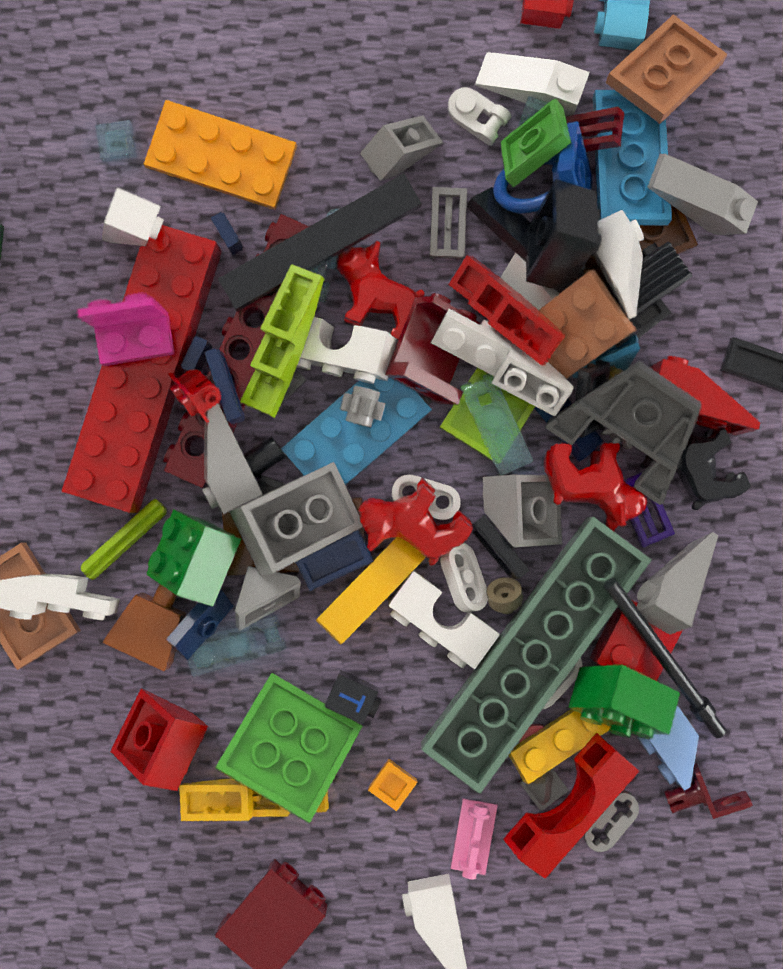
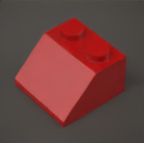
M632 600V602L637 607L638 603ZM617 607L607 622L590 659L602 666L624 665L657 681L663 667ZM649 623L668 651L672 653L683 630L669 635Z
M141 688L110 752L142 785L177 791L203 740L208 726L192 712Z

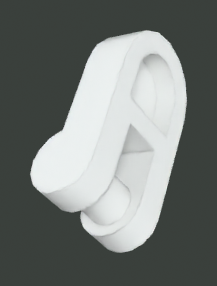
M471 88L456 90L451 94L448 101L450 118L489 146L497 139V131L501 125L506 126L512 117L505 107L494 104ZM482 113L490 117L486 124H481L477 121Z

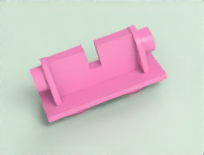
M465 798L462 800L451 869L463 871L462 876L464 878L476 879L477 874H486L497 804Z

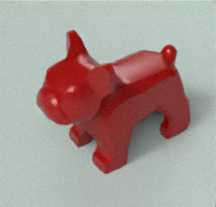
M377 240L367 248L350 247L347 251L341 252L337 258V269L349 283L353 300V307L346 312L344 322L353 326H362L370 312L392 313L396 328L392 329L391 335L399 340L415 297H424V291L418 290L415 292L411 288L390 280L382 274L379 265L381 242Z
M603 443L600 445V451H593L591 453L590 466L578 470L569 459V455L572 452L570 444H554L545 453L544 468L554 492V504L560 505L562 501L596 504L604 511L606 526L612 531H615L619 525L625 526L626 521L642 514L647 507V496L624 481L622 470L616 460L617 453L620 451L619 443Z
M424 478L420 479L417 484V490L411 495L403 496L394 502L368 498L359 506L358 510L360 522L368 534L367 549L369 551H373L385 539L399 537L407 541L425 557H428L430 565H435L442 555L462 545L468 539L473 530L472 522L458 510L454 514L452 522L436 525L428 510L436 498V495L433 494L435 488Z

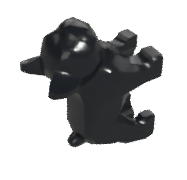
M724 427L710 429L705 432L703 437L690 436L677 465L676 473L679 475L688 496L694 501L692 504L693 510H698L705 504L724 498H735L751 487L745 472L737 474L731 472L725 475L724 479L716 477L714 455L732 443ZM646 455L644 461L640 464L641 469L647 468L654 459Z

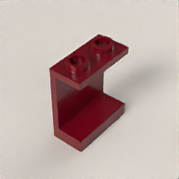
M432 293L431 296L415 297L385 375L438 404L459 405L463 392L450 385L460 358L431 342L449 309L479 325L481 323L476 321L477 316L463 309L458 310L450 305L451 300L441 294Z
M274 859L270 863L267 873L232 914L228 913L215 933V936L252 969H282L326 916L328 904L325 903V895L314 885L307 887L297 879L299 877L298 872L287 862L280 864Z

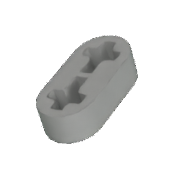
M623 790L583 835L587 845L596 852H604L612 848L639 814L637 800L631 793ZM628 799L629 801L626 805L630 809L629 812L625 814L620 811L612 819V816L617 811L614 803L617 800L625 802ZM609 822L610 824L604 830L607 838L604 841L599 838L595 842L592 841L594 839V835L591 832L592 829L596 827L601 830Z

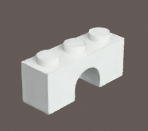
M313 318L297 368L310 370L311 365L322 367L321 372L337 377H342L343 372L352 373L355 380L374 384L375 379L388 381V376L385 373L398 343L395 337L386 331L354 325L349 342L344 347L333 350L331 338L334 327L322 318Z
M413 570L388 603V606L393 609L390 615L406 627L411 622L421 629L418 636L431 646L436 647L440 643L450 651L447 657L464 669L468 664L475 669L500 634L471 612L467 613L462 621L454 626L439 624L433 617V606L442 591Z

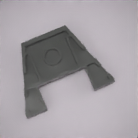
M639 361L560 411L556 416L551 417L545 428L572 446L591 421L595 419L654 459L637 478L634 488L661 505L665 500L671 480H673L677 465L700 412L701 402Z

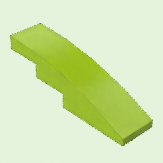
M291 264L260 328L265 335L250 364L255 371L240 400L245 406L273 418L276 417L303 352L323 286V276Z

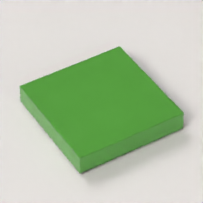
M556 98L551 100L501 141L505 178L513 187L571 143L564 108Z

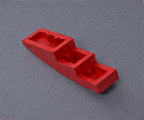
M467 255L450 281L449 286L469 300L468 304L489 320L488 324L541 366H545L565 337V334L527 299L473 256Z

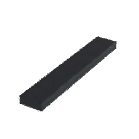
M403 173L219 277L218 280L238 312L280 288L291 264L310 271L421 208L422 203Z
M493 187L473 196L467 208L526 262V230L531 222L521 213L510 212L502 208L495 200ZM634 318L629 320L636 330L615 344L617 348L635 336L642 328V325Z

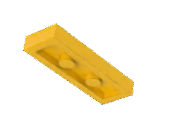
M570 709L544 726V728L517 744L509 754V757L524 783L530 784L584 748L596 732L601 736L609 731L610 726L604 723L602 725L588 723L580 719L581 713Z

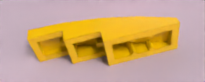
M396 537L374 559V562L370 563L315 621L341 645L426 557L407 541Z
M232 778L182 783L179 786L181 821H249L252 817H287L290 812ZM328 791L316 812H326L329 809Z

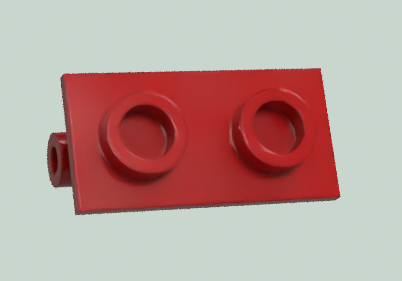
M198 369L188 370L178 378L169 372L168 375L174 382L170 390L180 404L185 407L192 417L199 414L206 423L210 422L204 413L218 404L221 398L220 390Z

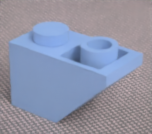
M677 706L670 735L654 734L653 739L639 736L637 739L649 755L654 752L662 762L657 768L670 785L676 782L685 791L691 786L699 735Z

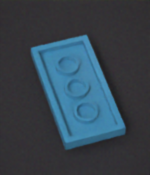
M595 90L593 95V111L612 107H619L624 111L621 146L595 151L597 206L600 209L599 221L623 210L630 222L636 220L639 225H669L672 220L671 204L647 188L659 155H668L666 119L659 124L616 90ZM612 131L599 133L594 138L612 135Z
M388 377V381L375 379L374 384L358 381L345 393L352 394L354 386L380 392L378 402L385 403L381 421L373 419L371 428L345 421L347 412L340 409L343 394L284 445L281 450L303 475L334 462L344 484L347 485L430 413L432 409L417 392Z

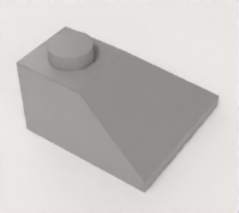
M548 475L483 477L484 513L513 547L562 544L561 506L554 504V492Z

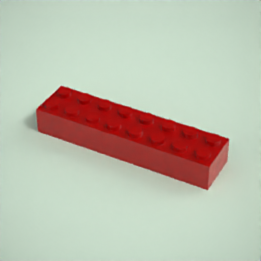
M161 225L156 240L149 237L146 246H140L122 302H125L126 296L132 294H147L148 298H154L168 312L175 354L101 366L61 492L128 513H138L140 511L176 398L170 390L174 382L168 373L171 372L176 378L184 373L181 364L196 335L222 254V250L216 241Z

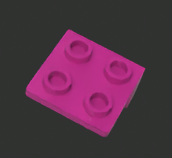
M147 294L128 295L125 297V302L113 304L109 300L91 301L87 304L88 308L77 310L78 318L92 326L95 330L99 361L103 366L175 354L168 312L154 298H148Z

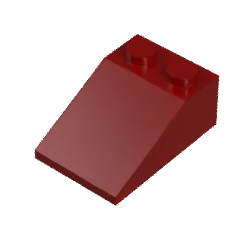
M668 356L667 360L662 359L649 367L701 402V409L695 422L696 425L711 429L724 427L727 433L733 435L759 430L761 422L699 368L688 366V360L676 356Z

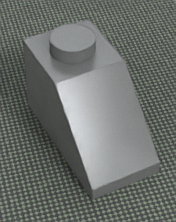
M422 115L383 125L360 154L367 162L370 171L382 181L398 176L443 142Z

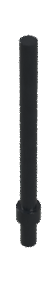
M615 578L609 579L605 582L604 589L690 703V711L699 722H704L715 738L723 737L726 734V728L715 715V707L707 697L701 696Z

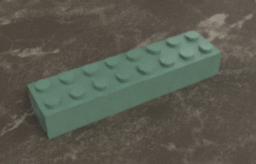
M587 517L423 738L421 750L480 794L618 607L604 589L605 582L615 578L624 591L628 593L652 559L595 517Z

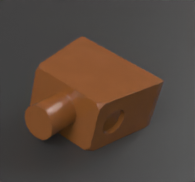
M159 584L153 597L145 593H139L133 597L105 637L103 643L161 671H166L171 667L176 650L166 639L186 617V613L173 607L177 595Z

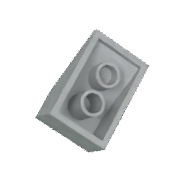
M334 462L229 511L260 575L273 574L363 527L358 511Z

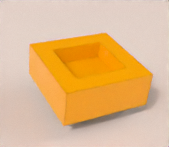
M388 759L369 785L368 791L397 811L417 784V779Z

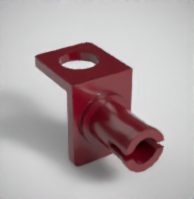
M694 763L693 768L697 778H694L695 782L691 783L688 789L684 791L679 787L664 791L672 814L703 803L704 807L708 806L712 818L715 819L753 806L746 791L725 796L712 802L697 763ZM732 802H738L733 805L726 806L727 804H730Z

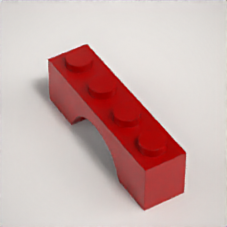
M597 732L573 759L576 765L577 776L574 787L568 797L550 811L537 814L526 812L503 838L516 857L544 879L547 878L639 773V770Z

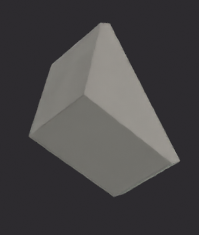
M248 566L235 609V621L238 630L240 631L298 599L301 581L298 577L278 572L260 575L257 568Z

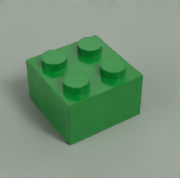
M173 509L170 518L164 523L162 538L157 550L152 553L149 559V569L146 575L177 596L214 606L241 539L208 521Z
M624 665L580 667L568 708L581 713L580 719L595 725H602L604 723L610 726L609 732L617 736L630 738L632 733L642 738L653 739L654 734L670 735L680 692Z

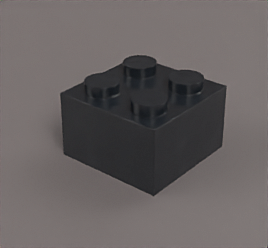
M555 179L526 230V282L563 292L572 285L574 280H578L582 276L585 263L591 255H596L602 239L601 234H598L600 209L597 208L596 191Z

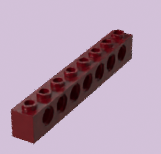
M280 214L277 223L272 222L266 232L265 242L268 243L264 252L309 226ZM278 288L274 295L264 296L238 312L236 311L234 318L228 317L223 326L222 336H224V340L219 350L225 355L230 374L235 378L234 386L239 401L255 371L250 364L265 335L260 329L262 324L257 328H250L247 326V319L253 313H262L265 320L280 288ZM239 344H247L250 347L248 356L242 360L234 359V348ZM209 370L206 378L215 386L211 371ZM219 401L218 404L225 416L221 401ZM240 402L242 410L244 411L246 406ZM185 412L178 426V431H181L177 443L176 445L172 443L164 456L163 462L167 464L164 471L205 489L208 486L204 480V453L200 456H193L190 451V445L194 439H204L205 421L199 414L192 417L188 412ZM228 422L232 433H234L238 423L231 424Z

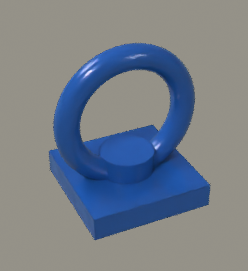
M578 121L567 123L571 143L543 165H553V182L555 179L592 190L593 175ZM504 169L497 176L493 188L497 203L502 208L514 213L537 212L549 192L547 191L542 195L527 199L510 196L507 192L509 182L505 178Z

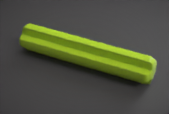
M157 499L149 502L82 563L81 571L91 580L96 579L167 514L166 507Z

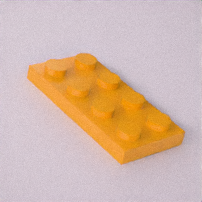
M165 100L144 161V166L276 210L297 144L294 141Z

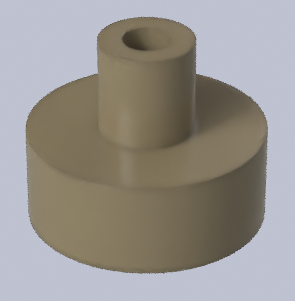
M498 578L487 587L486 592L489 606L497 612L511 614L523 602L521 584L513 578Z

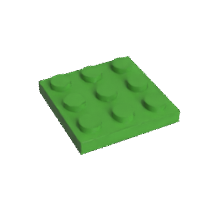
M271 673L215 769L303 821L310 823L358 736L362 725L324 707L325 704Z

